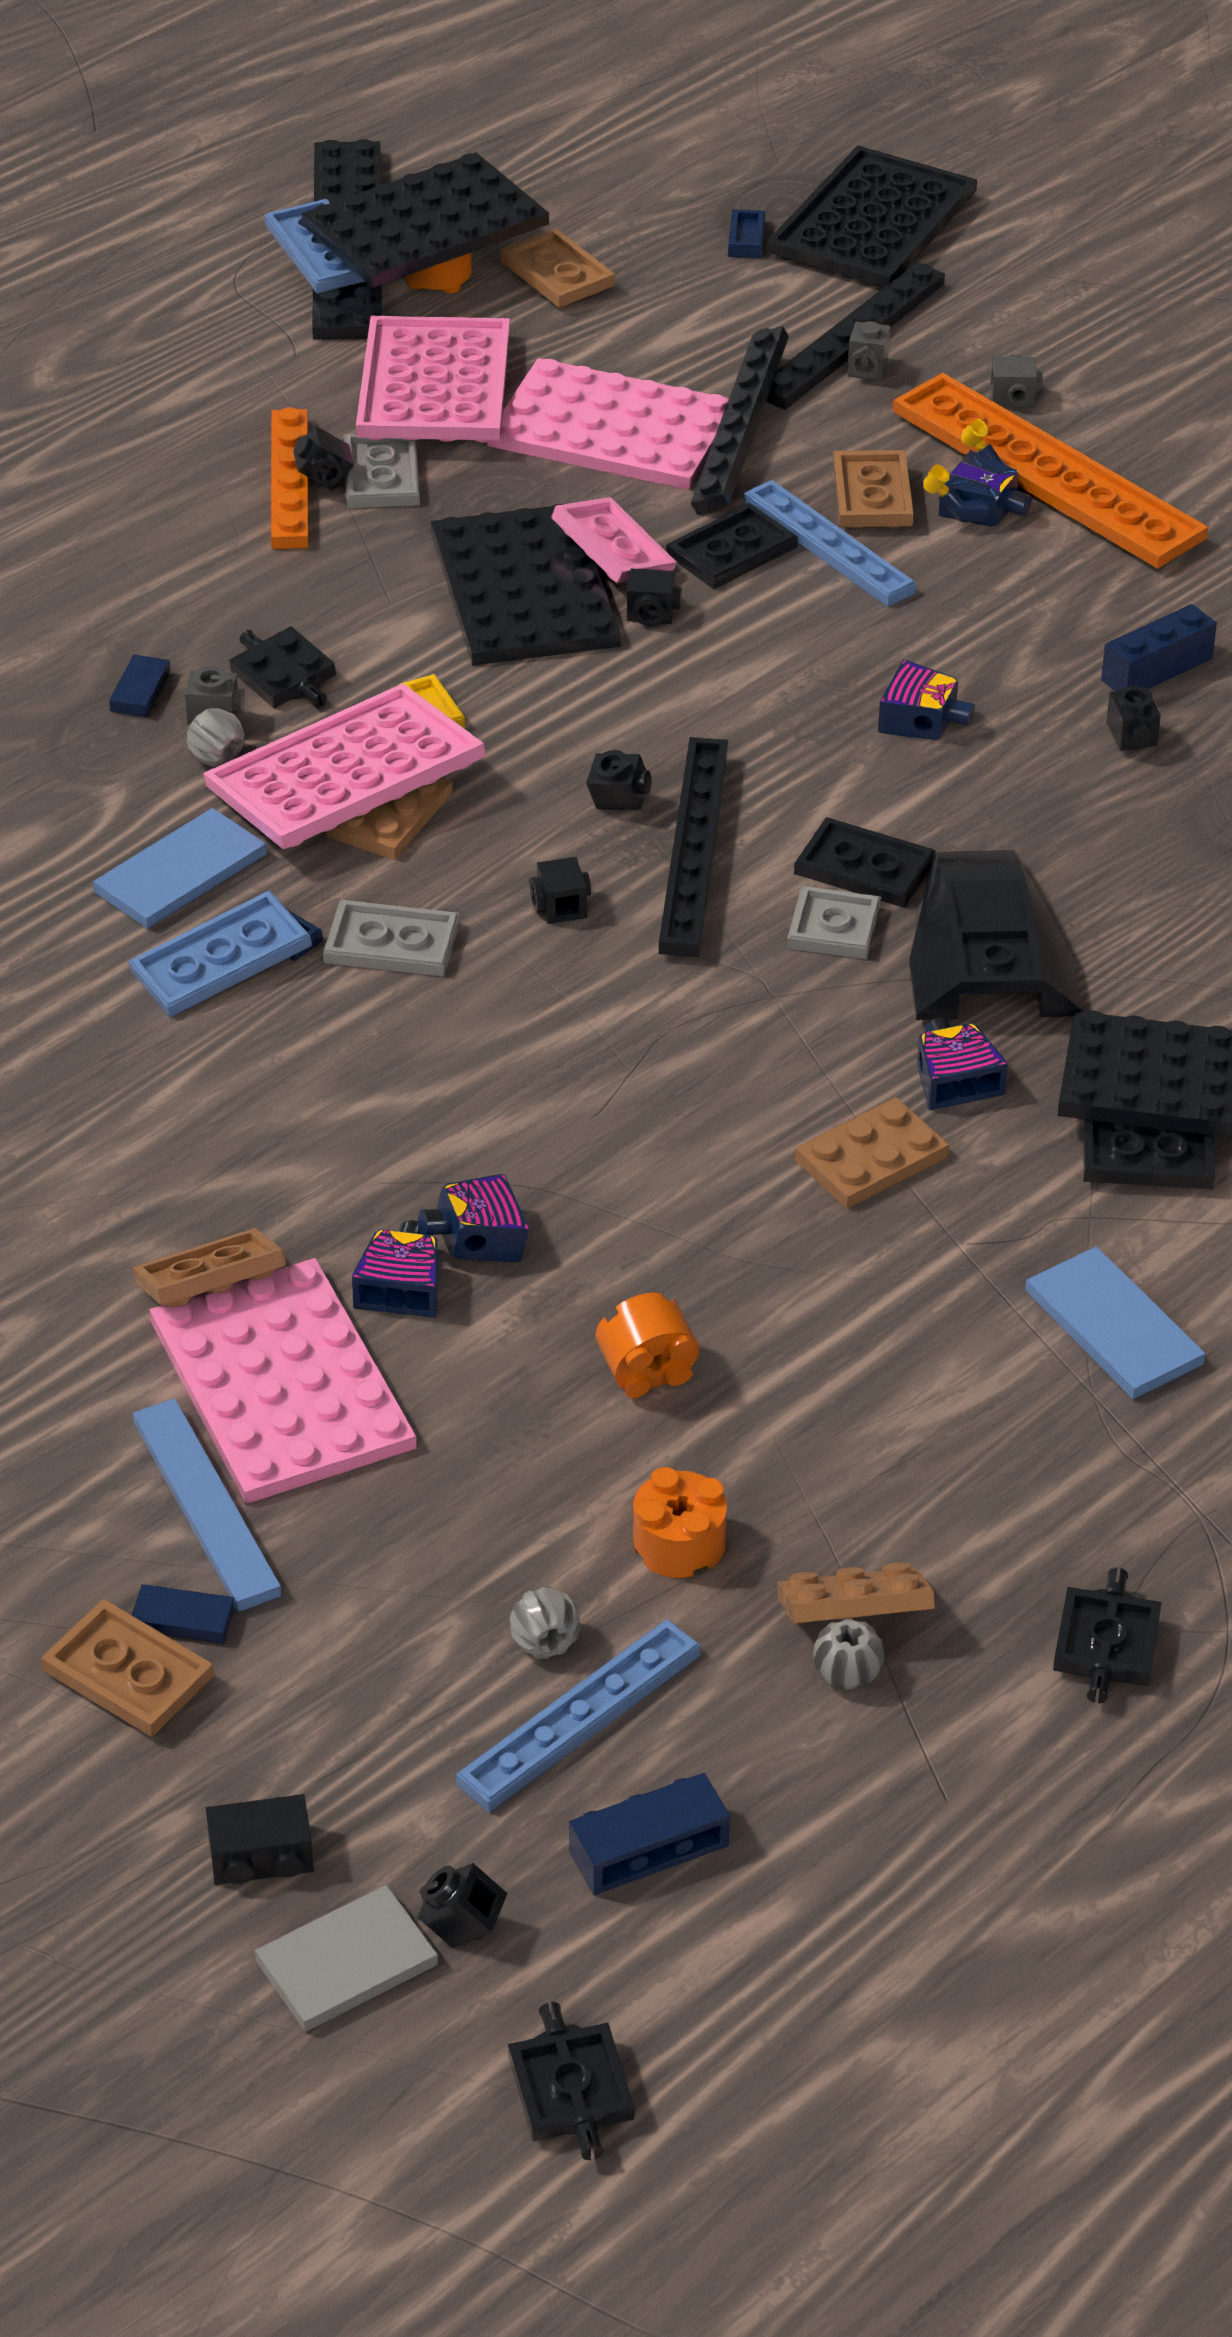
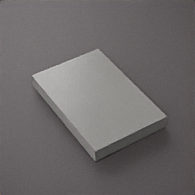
M356 434L344 435V442L349 444L354 466L346 474L347 508L420 505L416 441L384 438L374 441L367 438H356Z
M340 900L323 951L324 963L444 977L460 924L459 913Z
M387 1885L254 1950L255 1961L304 2032L438 1965V1954Z

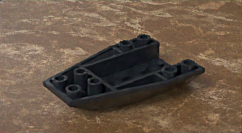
M1015 850L935 852L909 958L916 1020H933L935 1018L958 1019L959 996L962 994L1036 993L1040 1017L1073 1016L1074 1011L1082 1012L1073 955Z

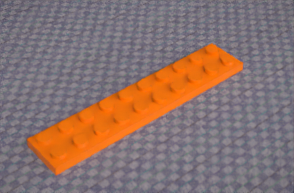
M945 373L937 375L893 400L894 413L965 455L970 450L977 452V449L963 444L961 434L975 419H981L988 427V433L983 440L986 444L990 443L1000 459L1007 466L1017 470L1019 473L1018 486L1157 569L1207 539L1208 526Z

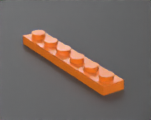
M287 407L271 410L272 549L309 548L308 477L298 472L293 453L298 439L308 433L307 409Z

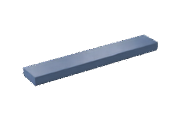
M770 480L744 493L745 505L751 503L798 536L799 544L885 606L889 607L916 593L915 581L775 481Z
M174 1398L133 1412V1423L228 1596L234 1597L237 1612L281 1597V1586L176 1399Z
M669 1619L664 1620L456 1774V1785L488 1813L492 1812L700 1656V1644Z

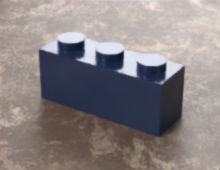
M1190 604L1106 643L1104 646L1101 681L1114 691L1123 690L1130 686L1147 687V689H1150L1213 659L1217 622L1195 605Z
M704 1772L690 1778L677 1779L668 1786L643 1795L636 1794L630 1796L621 1803L598 1811L586 1812L580 1817L569 1821V1852L594 1896L728 1847L730 1815Z

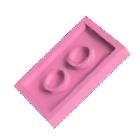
M611 497L555 506L551 518L617 584L629 582L631 568L663 571L674 570L677 562Z

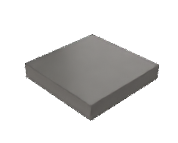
M801 886L787 937V949L867 960L881 908V897Z

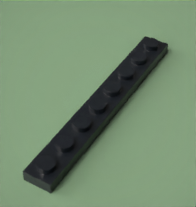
M918 262L913 264L780 367L776 372L766 402L786 410L848 361L849 340L855 321H871L892 327L944 286L945 273L935 270L927 264Z
M784 326L773 329L764 328L757 331L751 337L691 500V505L696 514L729 506L789 339Z
M689 737L659 937V954L699 957L728 755V740Z

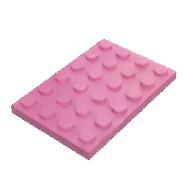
M371 316L356 420V438H367L374 441L384 438L404 439L406 441L438 439L443 442L475 440L481 443L500 440L510 318Z
M538 358L503 410L500 440H491L487 442V446L690 490L704 468L729 398L719 394L692 391L686 387L659 384L652 380L626 377L619 373L593 370L586 366L569 365L553 359Z
M400 684L203 774L206 786L284 850L289 847L298 846L304 840L321 832L330 831L349 819L365 815L371 809L386 802L400 799L406 793L423 785L432 784L451 772L465 769L473 762L486 757L483 742L409 687Z
M316 1258L274 1270L271 1276L264 1279H245L232 1283V1288L221 1293L210 1294L204 1292L191 1296L190 1302L178 1307H166L164 1305L149 1309L150 1321L245 1504L417 1449L415 1433Z

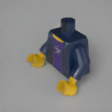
M975 419L961 434L963 444L968 447H975L977 452L970 450L950 475L943 466L939 464L934 465L927 473L923 486L928 493L936 494L938 492L940 494L938 498L939 516L956 519L960 522H971L993 527L998 525L1008 511L1025 516L1030 509L1032 496L1018 491L1019 473L1017 470L1007 466L1000 459L990 443L986 444L983 440L988 433V427L981 419Z

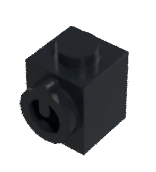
M316 425L312 427L307 435H303L298 439L293 450L298 472L332 491L354 466L349 444Z
M631 568L627 588V621L639 622L647 626L658 623L672 624L674 609L680 610L682 602V587H675L676 571Z
M1130 686L1123 690L1109 692L1106 723L1119 750H1136L1157 746L1161 715L1147 687Z
M610 750L595 754L586 785L596 809L641 810L645 794H649L651 791L652 777L650 771L646 770L640 754H625L619 750Z
M577 857L537 862V876L530 877L529 879L531 900L535 912L543 911L547 924L587 918V896L591 895V882L588 872H581Z
M474 1863L456 1870L450 1865L444 1866L436 1871L420 1889L419 1893L424 1902L417 1918L453 1948L471 1940H479L485 1935L492 1933L508 1893Z

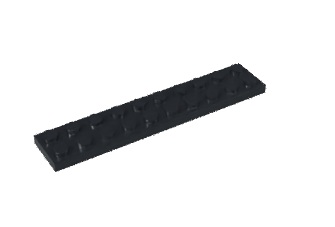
M360 139L356 142H338L336 140L314 142V202L327 199L332 203L344 199L350 194H358L381 184L380 141ZM364 281L316 293L313 289V340L368 339L370 317L382 316V285L372 288Z

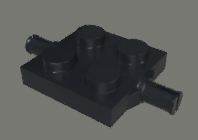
M292 626L266 640H261L251 630H246L247 634L245 632L241 634L239 641L248 649L229 659L231 672L237 673V677L275 709L289 700L305 697L316 708H319L320 704L323 706L326 703V694L317 687L322 682L336 675L335 663Z
M1118 1567L1109 1570L1106 1589L1085 1590L1067 1587L1054 1657L1053 1671L1090 1677L1087 1698L1094 1703L1097 1688H1100L1098 1703H1104L1107 1700L1110 1681L1142 1686L1149 1685L1162 1602L1140 1599L1126 1593L1128 1573L1121 1568L1119 1581L1116 1582Z
M551 2002L550 2012L548 2003H545L539 2008L545 2032L533 2039L508 2044V2057L532 2141L565 2134H576L582 2158L591 2160L592 2149L594 2159H597L604 2152L597 2129L606 2125L634 2120L635 2107L609 2023L585 2028L566 2027L560 2004Z

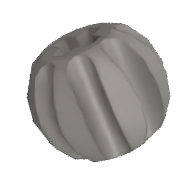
M210 708L198 714L192 721L187 731L186 742L191 754L197 761L211 767H218L234 760L238 756L244 744L245 733L241 722L234 714L220 708Z
M542 1587L536 1591L529 1590L523 1594L520 1601L514 1604L510 1614L512 1638L523 1652L529 1653L533 1657L548 1659L554 1655L561 1656L567 1652L571 1644L576 1642L580 1632L579 1610L567 1594L561 1593L555 1588Z
M843 1618L840 1622L829 1623L820 1631L813 1647L815 1668L821 1673V1678L831 1686H842L845 1690H855L858 1685L866 1686L878 1676L880 1667L885 1659L882 1639L876 1635V1630L865 1621L856 1622L852 1618Z

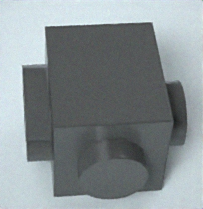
M855 321L849 340L848 377L883 380L888 363L890 326L880 325L871 321Z
M1014 354L1006 355L1005 357H992L991 401L1002 407H1034L1035 394L1042 393L1043 374L1042 371H1036L1035 357H1021Z
M214 666L204 667L198 671L191 670L185 693L187 725H190L198 714L210 708H220L235 716L237 712H243L245 693L244 689H238L237 673H227L225 670Z

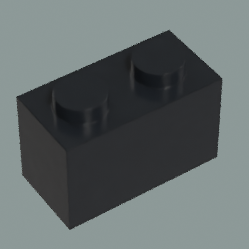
M305 1794L205 1807L215 1885L227 1883L242 1884L249 1880L279 1876L293 1877L301 1873L314 1872L312 1840Z

